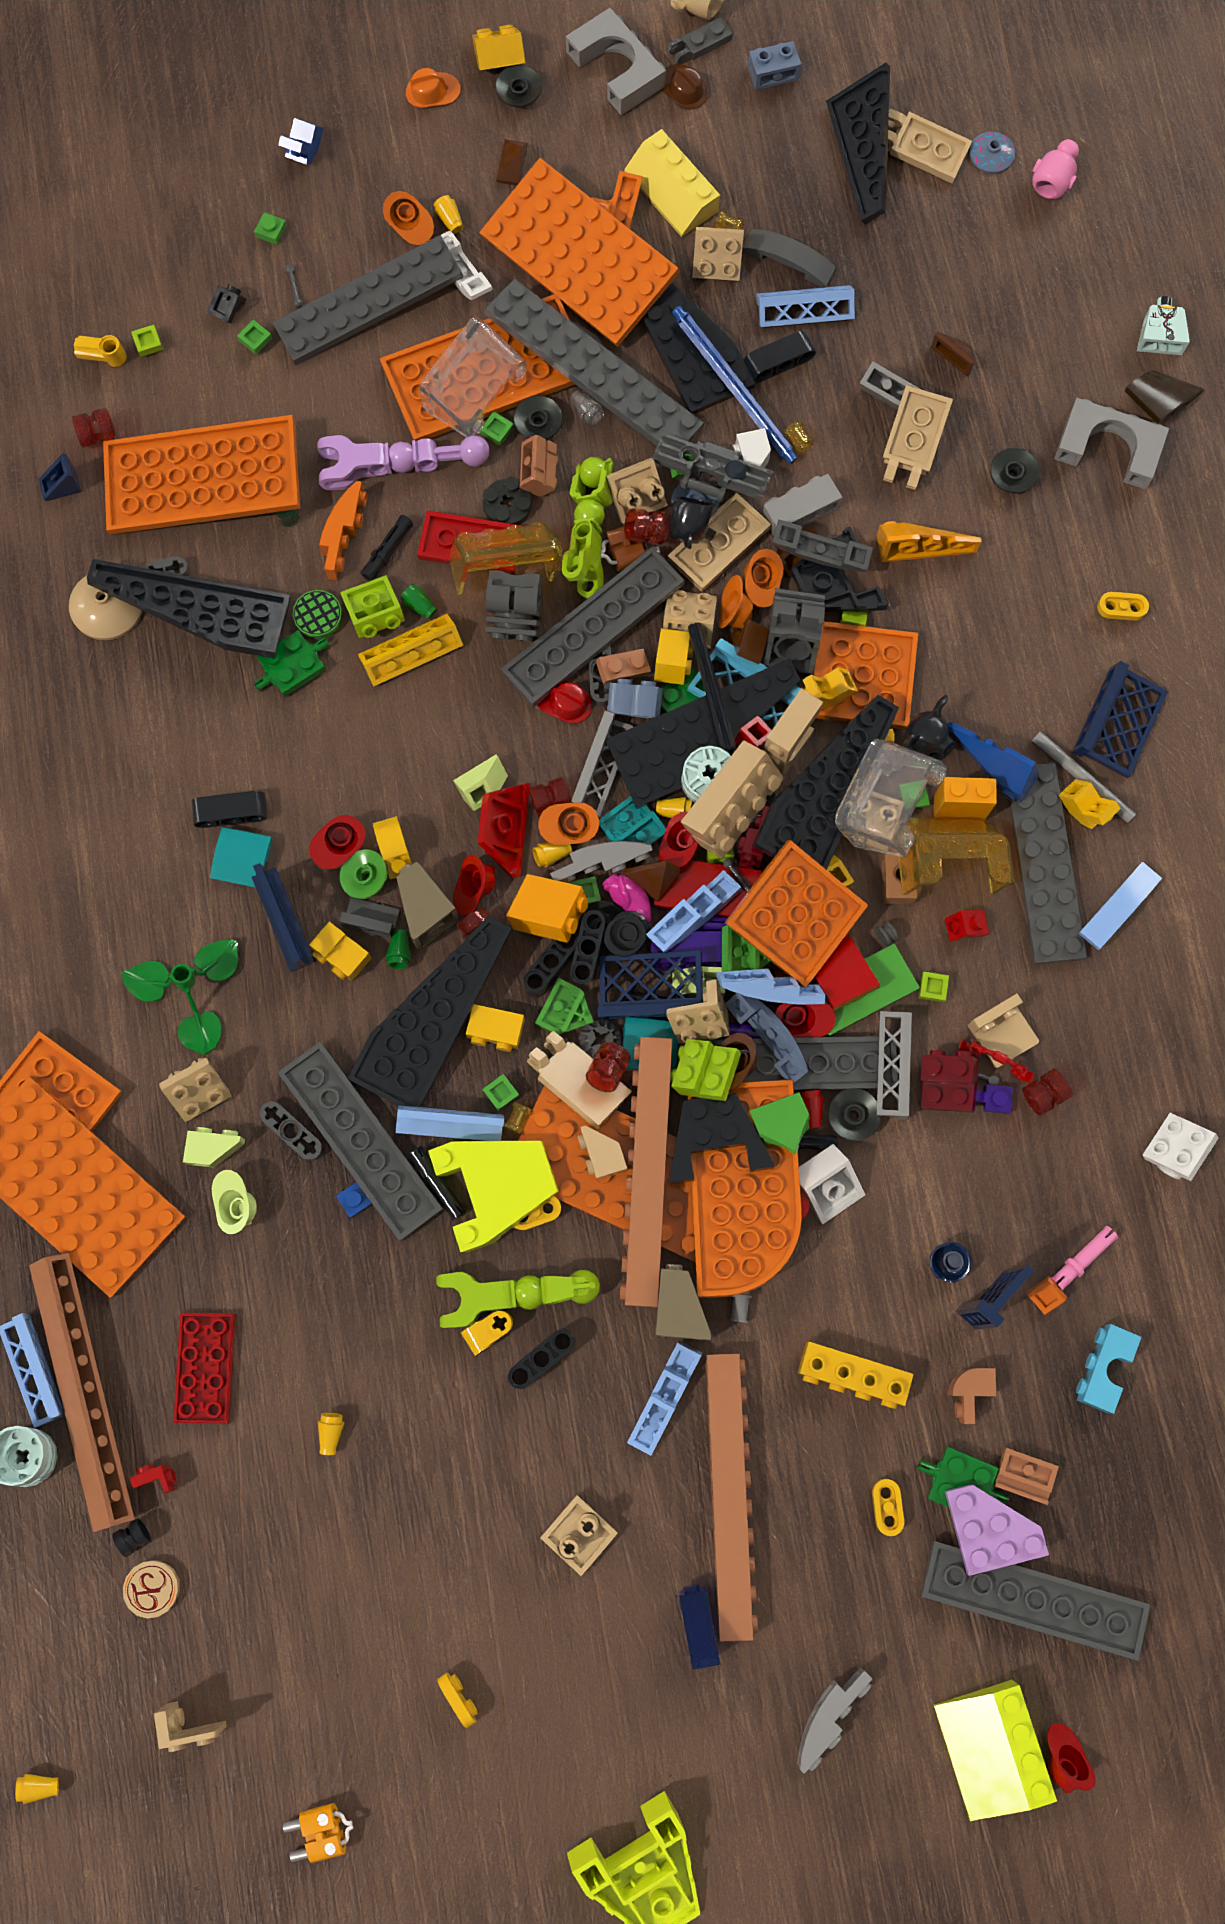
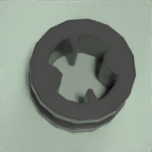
M888 921L883 922V927L877 926L875 928L878 938L886 947L891 945V941L897 942L899 940L896 930Z

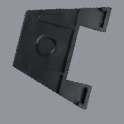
M851 526L844 529L838 537L832 538L846 544L849 541L858 543ZM802 559L791 567L790 573L799 592L825 595V612L883 611L887 609L888 604L879 586L855 594L843 569L825 566L806 559Z
M736 1093L728 1094L726 1101L706 1098L683 1101L670 1173V1184L694 1181L691 1153L743 1145L746 1146L750 1172L774 1169V1163Z

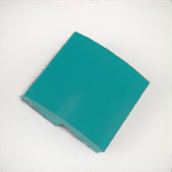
M631 796L599 819V828L609 841H636L652 844L664 835L666 827L654 811H650L647 805L636 810Z
M222 827L214 853L210 878L255 887L252 876L256 875L253 866L261 863L265 868L266 862L269 861L272 836Z
M625 1018L620 1069L629 1071L639 1069V1060H634L635 1044H640V1037L672 1039L671 1074L672 1070L676 1069L679 1043L670 1022L643 1018Z

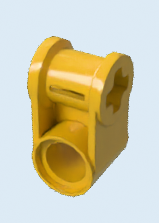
M499 1310L462 1331L461 1335L476 1356L512 1329L513 1318L509 1312ZM496 1316L507 1319V1322L504 1324L506 1329L503 1330L501 1327L495 1328Z

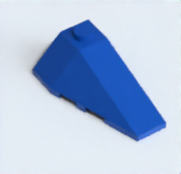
M949 721L948 729L951 736L990 779H996V786L1002 791L1001 794L1011 801L1017 799L1022 802L1038 778L1036 762L1008 747L1002 751L994 741L988 738L982 742L979 740L980 737L973 731Z

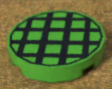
M313 590L303 594L296 601L293 607V619L297 629L303 635L322 639L323 637L331 636L340 627L343 612L339 601L333 594L324 590Z

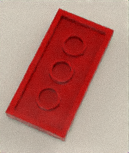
M427 510L417 556L420 560L488 571H503L514 575L523 526Z

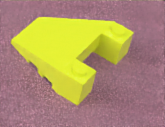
M542 1141L450 1142L428 1151L436 1176L446 1177L462 1171L477 1218L453 1226L460 1252H471L495 1243L507 1231L519 1224L527 1215L534 1212L559 1192Z
M665 1791L640 1806L650 1831L608 1858H603L592 1838L567 1852L571 1871L586 1896L598 1901L605 1907L608 1913L612 1916H617L624 1924H687L701 1915L685 1830L676 1809Z

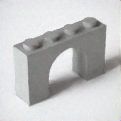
M611 8L566 36V53L579 68L596 57L609 52L623 54L631 60L633 65L630 69L607 84V100L620 115H623L665 87L666 69L664 65L652 56L650 49L647 46H643L638 40L636 33L633 30L630 31L624 24L622 17L616 15Z
M1076 398L1066 421L1054 460L1077 467L1083 456L1088 438L1099 432H1111L1122 437L1130 449V462L1123 482L1146 490L1153 479L1169 428L1162 426L1160 423L1157 424L1156 422L1140 419L1133 414L1116 411L1112 407H1103L1094 404L1090 400Z

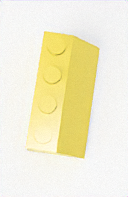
M662 129L643 141L624 169V172L643 176L640 187L641 192L681 237L719 212L720 194Z

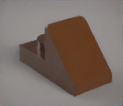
M750 620L746 621L742 630L735 627L730 636L736 654L759 664L763 656L769 629Z

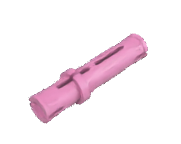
M1105 1226L1073 1258H1068L1065 1261L1066 1265L1051 1277L1056 1284L1063 1279L1058 1284L1062 1291L1077 1276L1081 1277L1084 1274V1269L1118 1239L1115 1231L1105 1238L1112 1230L1109 1226Z

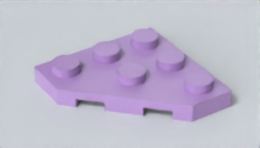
M972 1484L945 1491L968 1576L1049 1555L1042 1528Z

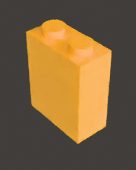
M944 777L934 794V820L984 822L996 805V779Z
M527 874L506 916L513 930L568 943L571 935L577 930L581 914L587 909L588 899L582 886Z

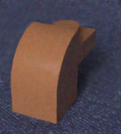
M995 1368L966 1369L959 1372L952 1379L948 1388V1395L959 1397V1401H955L954 1406L955 1417L959 1418V1423L975 1424L974 1396H996Z

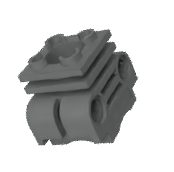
M489 570L486 611L495 614V617L486 616V622L494 624V627H485V632L490 633L491 638L508 640V635H515L516 640L533 642V637H539V632L532 630V627H540V622L532 620V617L541 618L544 590L543 577L540 574L533 573L510 575L503 571Z
M775 588L763 665L771 667L790 658L795 670L809 675L813 674L824 624L825 595Z

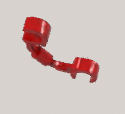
M964 1039L961 1040L958 1047L960 1051L970 1052L972 1057L978 1058L981 1053L988 1054L993 1060L1003 1065H1011L1010 1073L1012 1076L1023 1082L1031 1083L1035 1073L1028 1072V1067L1012 1061L1008 1055L998 1050H989L974 1041L972 1044H969Z

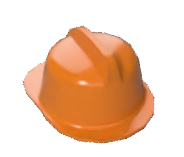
M430 68L417 70L406 88L408 102L418 108L453 103L461 93L459 81L453 75L436 72Z
M402 191L393 192L386 197L383 203L384 218L404 240L413 245H422L431 239L434 232L433 219L417 198Z
M770 549L758 550L744 569L746 595L757 607L765 608L773 604L775 588H780L783 576L782 560L775 551Z
M740 575L733 576L724 588L718 623L719 628L722 629L726 626L743 629L746 621H751L753 603L743 593V581Z
M586 803L556 804L549 806L542 812L539 817L538 828L541 836L551 844H577L587 842L595 836L599 829V818L596 811Z

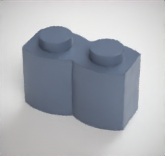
M618 679L617 683H610L607 711L619 716L653 719L660 716L663 689L656 687V682L641 681V685H632V680Z

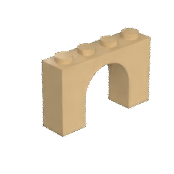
M802 688L768 735L763 750L768 754L783 777H785L811 739L814 728L810 725L819 714L823 704L821 700Z

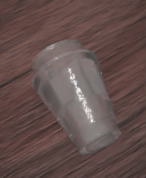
M577 390L572 394L571 401L582 421L589 425L597 424L604 414L602 406L581 390Z

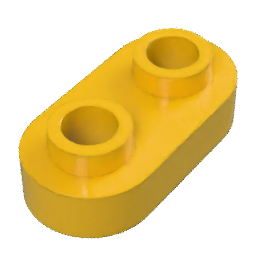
M1107 592L1099 600L1097 609L1101 616L1108 619L1137 621L1142 619L1148 612L1149 602L1140 594ZM1106 605H1111L1113 610H1109ZM1131 607H1135L1138 612L1132 611Z
M552 1196L534 1212H531L526 1222H520L514 1227L524 1231L556 1220L561 1213L559 1200ZM545 1204L553 1206L551 1213L547 1214L543 1211Z
M880 1479L872 1488L875 1523L881 1533L887 1536H895L904 1527L901 1491L894 1481ZM885 1487L890 1490V1495L887 1498L881 1496V1490ZM887 1516L893 1517L894 1522L891 1526H886L884 1523Z
M446 1672L437 1678L443 1694L463 1726L467 1729L476 1723L475 1716L478 1714V1710L470 1698L467 1701L461 1693L463 1686L456 1674L451 1676Z

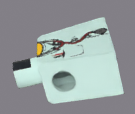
M1162 296L1158 298L1157 305L1150 306L1145 315L1137 351L1183 355L1189 344L1185 309L1182 307H1172V298Z

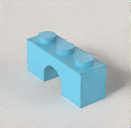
M1106 1324L1103 1328L1100 1327L1094 1339V1342L1097 1343L1094 1353H1090L1086 1360L1085 1368H1088L1085 1378L1080 1379L1076 1388V1393L1079 1394L1077 1401L1105 1413H1115L1123 1388L1109 1380L1107 1366L1114 1359L1125 1363H1132L1141 1340L1140 1336L1112 1324Z

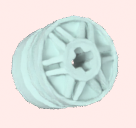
M705 746L698 748L689 755L684 763L681 783L683 791L690 800L696 802L731 757L729 753L719 747ZM706 769H709L710 772H715L713 779L710 780L709 776H703Z
M22 1426L8 1427L0 1431V1484L30 1487L39 1485L48 1479L55 1469L58 1458L57 1446L52 1437L43 1430ZM24 1452H29L27 1455L28 1462H23L25 1460Z

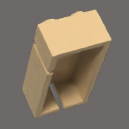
M743 740L682 819L681 823L701 847L723 859L726 853L733 848L734 843L743 831L749 827L756 814L763 809L767 801V795L771 796L779 788L784 777L765 751Z

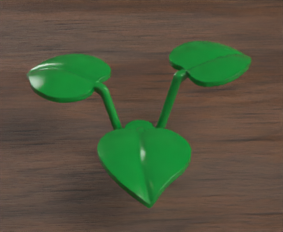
M220 940L201 948L194 958L195 966L201 971L196 970L194 967L190 968L186 964H178L172 968L169 975L167 968L157 961H146L121 971L123 982L128 991L135 998L143 1002L159 1001L164 996V987L169 988L173 982L177 989L185 991L195 1017H187L180 1023L178 1027L179 1040L187 1049L201 1055H207L214 1050L221 1038V1022L213 1012H204L199 1015L190 989L195 984L194 975L203 976L207 974L210 980L216 982L225 981L233 976L238 966V943L236 940Z

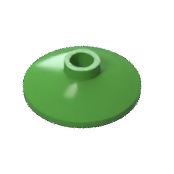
M364 849L357 851L342 865L340 883L343 890L349 896L356 899H367L376 895L386 882L388 875L387 864L385 860L383 861L382 856L373 850ZM370 873L369 878L365 880V876Z

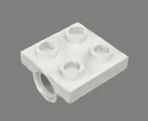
M1169 1113L1143 1153V1157L1145 1160L1157 1165L1165 1174L1175 1179L1183 1177L1191 1181L1215 1145L1218 1136L1210 1130Z

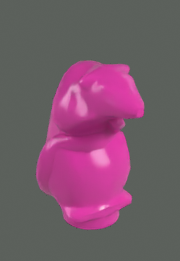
M619 872L611 875L603 882L604 890L610 893L613 902L622 907L623 911H636L642 914L650 923V902L646 892L638 883L624 874L620 875Z

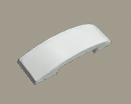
M451 230L442 234L444 242L462 271L463 278L454 282V284L464 296L473 300L493 290L482 272L478 273L463 253L461 244Z

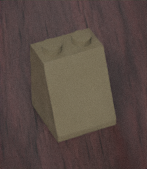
M416 861L414 864L409 863L401 868L396 878L411 938L416 949L421 951L457 923L459 918L452 903Z
M667 1264L666 1269H661L659 1273L655 1336L709 1341L711 1340V1333L689 1271H683L682 1265Z

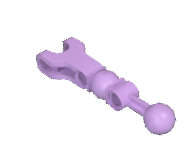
M342 435L322 437L317 443L319 454L324 459L337 460L338 463L333 467L322 469L319 474V484L325 490H346L360 478L382 476L387 473L392 474V469L399 473L409 472L414 467L416 472L433 471L437 468L438 461L462 459L468 466L477 467L483 465L488 460L490 448L485 439L475 435L466 437L461 442V445L436 447L434 440L420 439L418 441L413 440L412 445L408 442L400 441L394 443L390 448L388 443L355 444Z

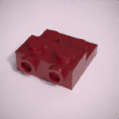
M764 806L762 814L757 813L753 829L748 828L746 836L741 835L736 853V857H740V868L759 870L764 852L752 845L770 807Z
M930 1050L929 1055H922L920 1080L923 1082L921 1109L975 1113L979 1061L975 1057H971V1053L966 1051H956L955 1056H945V1051Z

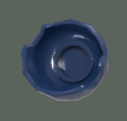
M948 1241L934 1249L930 1255L929 1266L937 1279L953 1283L964 1279L971 1270L972 1257L966 1247L959 1243Z

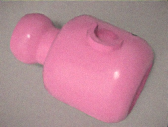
M1066 139L1058 145L1057 150L1046 153L1042 160L1038 159L1033 169L1032 185L1040 196L1047 199H1058L1065 194L1068 188L1071 189L1077 178L1075 176L1077 173L1075 159L1079 155V147L1076 142Z

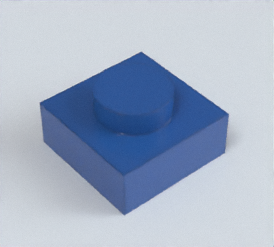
M357 1182L336 1195L350 1218L373 1205Z

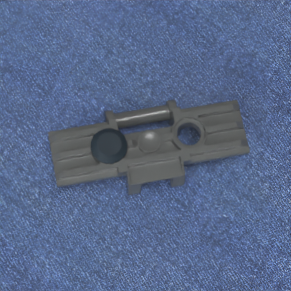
M663 433L652 456L655 463L685 473L681 483L682 489L690 488L718 498L717 501L719 502L724 501L728 489L761 500L773 474L771 470L740 460L735 451L706 441L694 444ZM686 454H692L693 456H695L696 459L693 461H686L683 458V456ZM702 471L718 477L717 485L719 488L694 479H699Z

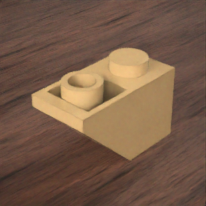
M586 1125L581 1127L582 1134L577 1135L581 1149H587L590 1159L585 1162L590 1176L595 1175L598 1181L627 1171L619 1142Z

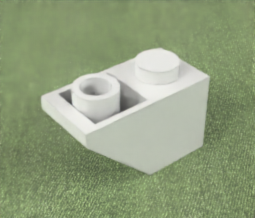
M765 428L736 435V442L732 445V450L737 452L736 455L739 456L740 460L763 468L766 467L769 462L771 449Z

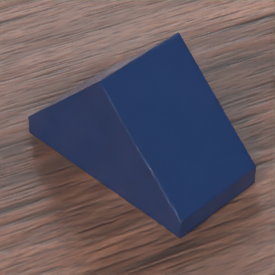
M61 454L39 478L45 501L81 492L77 472L67 454Z

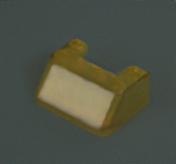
M536 522L524 527L514 525L502 530L486 529L479 533H460L453 540L450 554V563L458 595L463 594L467 572L544 561L548 582L554 581L562 556L560 541L551 528L542 522Z
M905 818L895 828L903 895L911 893L922 885L937 883L943 874L941 859H986L991 893H997L1015 883L1009 842L1002 833L983 818Z

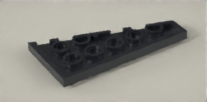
M887 62L826 100L859 216L864 224L869 223L886 212L890 66Z

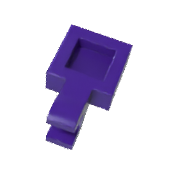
M985 1085L984 1092L976 1091V1103L983 1104V1112L1010 1114L1012 1112L1013 1087Z

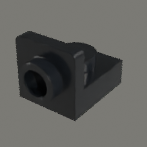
M228 284L227 288L218 285L207 312L231 324L240 301L246 303L247 298L240 295V289Z

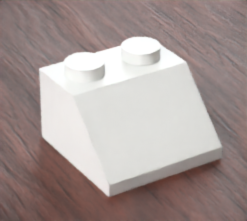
M834 1144L799 1167L800 1187L807 1194L810 1202L809 1206L822 1224L865 1196L850 1161Z

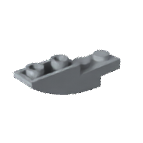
M610 841L594 844L569 853L573 863L550 874L553 880L567 883L576 879L575 873L584 870L585 874L598 869V863L602 862L605 871L611 869L614 873L627 867L625 862L631 859L639 862L650 857L649 851L653 850L651 844L636 841Z
M861 1666L843 1687L833 1679L815 1704L805 1726L798 1753L797 1765L804 1774L808 1769L813 1771L822 1760L821 1754L827 1748H834L840 1741V1733L843 1730L836 1722L838 1717L843 1719L851 1711L852 1706L850 1704L857 1696L862 1698L871 1687L869 1683L872 1678Z

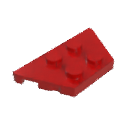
M529 783L485 793L482 796L478 844L511 878L521 877L530 789Z

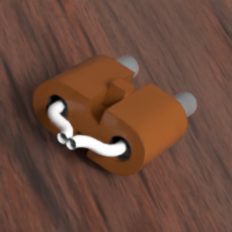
M631 524L604 532L601 558H605L610 564H613L618 572L624 570L648 550H644L638 538L652 532L650 525L635 528ZM606 547L608 549V552L612 554L611 559L608 555L604 554L606 551ZM653 547L660 554L659 547Z

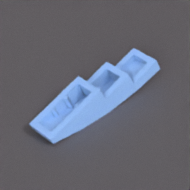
M1141 862L1078 934L1097 950L1101 949L1162 878L1144 862Z
M723 870L707 886L702 885L687 901L683 899L646 935L666 953L724 908L742 891L741 886Z
M769 969L717 972V979L722 988L744 996L788 1004H825V993L819 984L808 985L805 988L802 985H798L795 978L791 976L773 978Z
M678 1340L627 1441L628 1444L650 1456L652 1455L702 1356V1352Z

